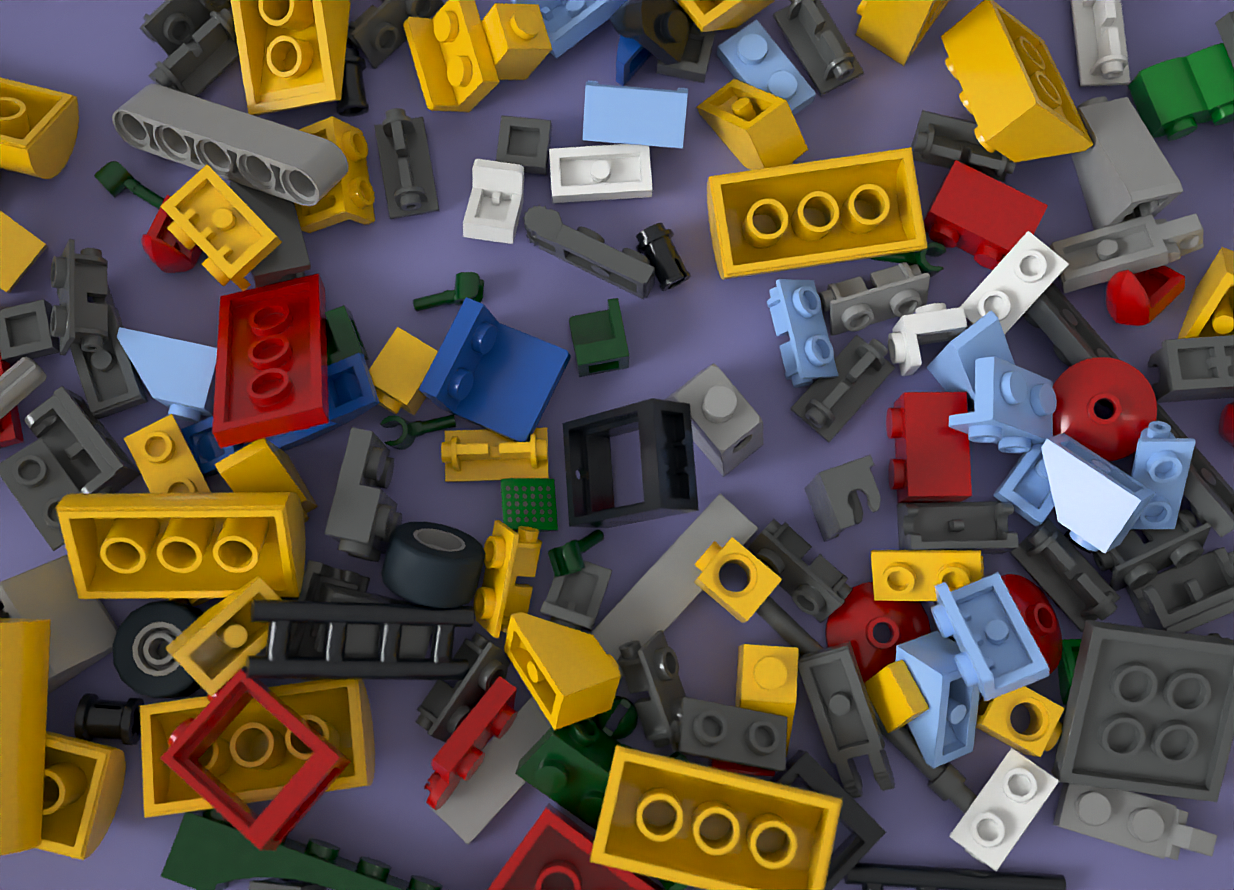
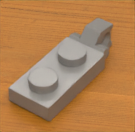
M1149 214L1052 242L1049 246L1051 250L1069 263L1058 276L1064 293L1107 282L1115 273L1128 269L1135 274L1167 265L1168 262L1172 263L1185 254L1203 248L1204 230L1197 214L1168 222L1166 219H1154L1153 215Z
M1063 783L1053 822V825L1161 859L1167 857L1177 861L1181 848L1212 857L1217 838L1215 834L1186 826L1189 812L1176 809L1177 806L1130 791Z

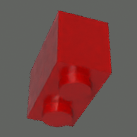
M955 160L944 177L923 218L925 232L928 233L932 241L938 242L947 248L957 247L973 255L974 260L981 266L993 270L1028 231L1034 235L1048 205Z
M903 392L893 403L894 408H888L886 417L887 436L889 439L895 438L896 458H891L889 461L888 479L890 489L897 490L898 503L962 502L971 497L972 485L968 434L949 427L950 415L968 413L967 392Z

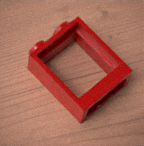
M239 669L212 696L208 695L210 703L195 719L193 717L188 718L174 730L168 740L170 747L160 759L259 850L275 851L349 765L351 760L259 679H247L245 671ZM253 698L314 751L312 756L260 816L198 761Z

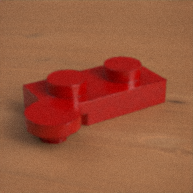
M499 676L432 759V769L435 772L427 781L430 784L426 783L424 789L430 792L426 803L434 810H438L444 805L461 779L467 781L476 772L485 757V753L481 750L494 735L498 739L502 738L513 724L518 714L514 710L517 688Z

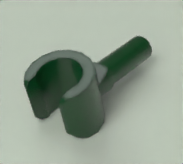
M117 161L108 162L94 175L114 197L127 187L134 195L157 209H160L164 201L163 197L143 186Z
M930 242L927 244L928 248L923 251L871 258V260L899 264L906 262L909 266L917 264L921 274L928 272L930 277L943 270L944 267L930 265L925 255L930 257L941 256L946 252V248L938 242Z
M474 272L457 273L455 276V290H445L441 293L413 299L414 308L416 311L454 303L462 306L466 297L481 303L484 292V280L480 279L479 274Z
M454 414L409 422L399 416L392 415L384 418L380 426L393 428L402 425L403 432L400 438L384 443L396 449H406L414 443L417 436L456 427Z
M596 529L580 540H572L563 546L549 550L548 556L555 577L570 575L585 569L582 553L604 539L603 532Z

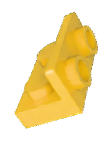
M448 0L432 19L408 17L403 23L428 109L433 111L470 112L500 83L475 0Z
M333 116L298 129L333 142L342 150L349 164L347 174L316 205L310 207L294 203L301 231L312 233L349 219L363 225L375 222L373 208L375 194L369 179L366 158L368 155V145L363 132Z
M208 164L160 206L174 220L167 229L189 251L195 245H198L207 254L208 258L201 264L222 286H225L232 280L244 292L251 285L244 277L282 243L277 235Z

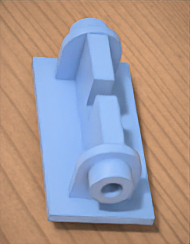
M776 280L777 287L769 290L771 298L767 300V306L770 308L776 336H785L787 334L790 336V341L779 346L786 371V379L792 380L794 388H799L812 384L813 379L838 377L834 351L828 337L821 309V300L814 280Z
M1150 422L1148 428L1141 431L1140 439H1138L1131 477L1156 493L1131 529H1175L1195 439L1175 438L1171 433V426L1165 422Z

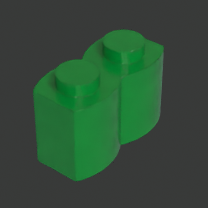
M1224 43L1204 48L1185 57L1166 60L1139 71L1128 85L1139 115L1153 138L1166 135L1168 141H1172L1192 133L1198 128L1197 124L1213 121L1215 126H1219L1234 120V68Z

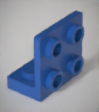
M466 297L419 391L442 410L516 442H529L530 435L534 433L571 356L567 350L499 323L484 304Z

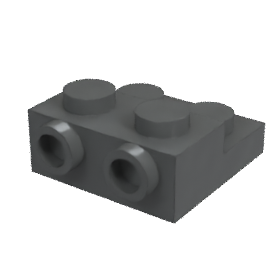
M351 427L324 534L338 541V550L348 553V556L379 562L381 554H386L391 532L398 525L402 524V513L396 512L398 504L381 490V488L387 489L390 485L394 471V458L389 457L390 450L373 431Z

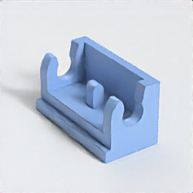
M588 80L585 85L582 140L683 148L688 88H678V90L603 85L598 84V81Z

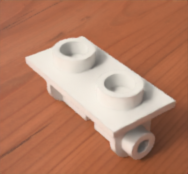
M1071 0L1080 87L1129 85L1131 82L1121 0Z
M1028 231L960 307H964L965 316L971 321L972 325L992 310L998 317L1005 335L1069 263Z
M1011 748L949 837L964 847L965 851L982 864H987L997 872L1053 792L1059 780Z

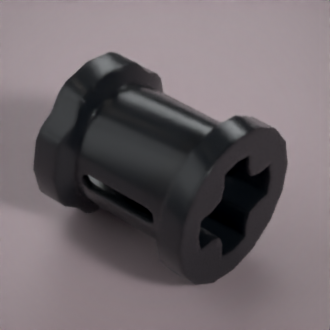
M84 694L76 709L74 721L75 737L86 741H92L93 738L122 740L124 745H136L141 737L140 705H145L143 699L129 698L127 702L99 700L96 694Z

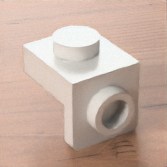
M476 159L472 168L473 188L463 220V237L513 244L524 203V167L519 164Z
M933 303L917 308L915 310L916 314L903 315L892 329L893 333L888 335V350L892 363H899L901 376L913 375L921 366L919 345L953 340L968 327L964 307L947 309L945 303Z

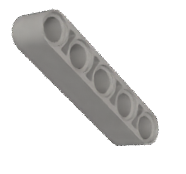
M159 84L147 85L114 111L112 116L113 125L121 138L137 149L201 170L208 164L219 177L303 206L311 207L316 205L348 172L349 164L342 150L325 138Z

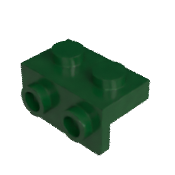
M587 718L555 731L551 726L519 760L515 774L597 831L616 745L633 748L609 737L591 718Z

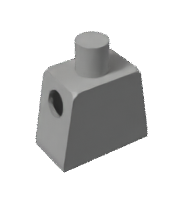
M714 363L701 370L665 399L690 403L693 441L723 477L763 446V421Z

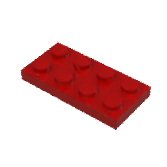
M319 273L245 290L244 292L240 291L220 296L212 433L220 448L250 443L258 439L296 430H305L313 426L329 423L325 287Z

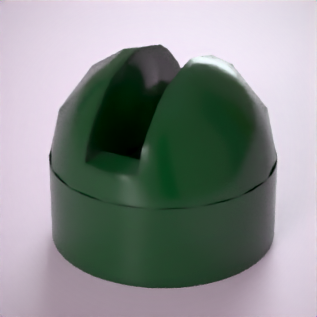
M615 696L611 710L595 715L596 725L609 737L623 739L629 736L636 728L638 714L631 701L621 696ZM620 703L628 711L620 719L617 728L613 732L605 727Z

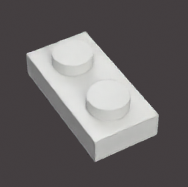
M615 144L549 149L553 203L652 197L650 151L647 145Z

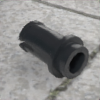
M346 48L341 100L337 101L336 107L337 113L346 117L359 116L369 110L362 71L366 68L365 59L360 57L359 51L352 48Z
M657 223L636 235V239L639 242L636 250L639 253H644L650 261V266L655 267V276L660 284V288L662 291H666L685 282L691 275L686 270L671 240L674 235L673 231L665 229L663 223Z

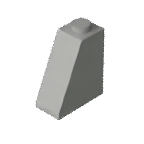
M1104 96L1096 97L1081 103L1077 107V111L1094 145L1086 151L1071 153L1094 230L1149 214L1155 217L1183 192L1180 180L1128 97L1108 101L1107 97Z

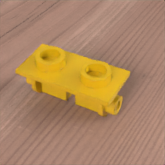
M172 414L124 437L150 493H212Z
M536 428L534 433L530 435L529 442H516L488 429L445 431V442L441 443L442 463H445V482L500 481L506 478L549 479L548 428Z
M500 520L494 521L492 536L487 538L484 545V564L486 568L482 587L477 589L473 602L475 620L494 638H499L500 631L507 633L512 614L518 612L528 614L533 587L529 584L516 583L517 576L535 577L542 547V541L538 539L539 530L532 527L519 526L516 533Z
M871 550L874 600L937 601L934 586L946 582L951 592L984 577V557L981 556V550Z

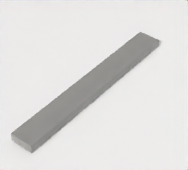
M719 494L590 633L595 636L606 654L614 657L618 664L621 678L624 675L618 663V658L622 656L619 647L638 640L642 647L657 631L663 630L664 632L702 591L694 583L702 573L694 564L710 545L716 541L720 546L724 547L733 537L743 546L759 529L722 494ZM533 696L519 709L513 724L505 735L500 739L494 736L481 750L485 753V757L472 777L467 781L461 779L452 795L440 809L434 810L430 807L468 845L526 783L525 780L515 774L519 760L551 728V724Z

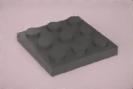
M1086 620L1061 728L1062 732L1059 737L1052 774L1062 783L1217 802L1234 737V640Z

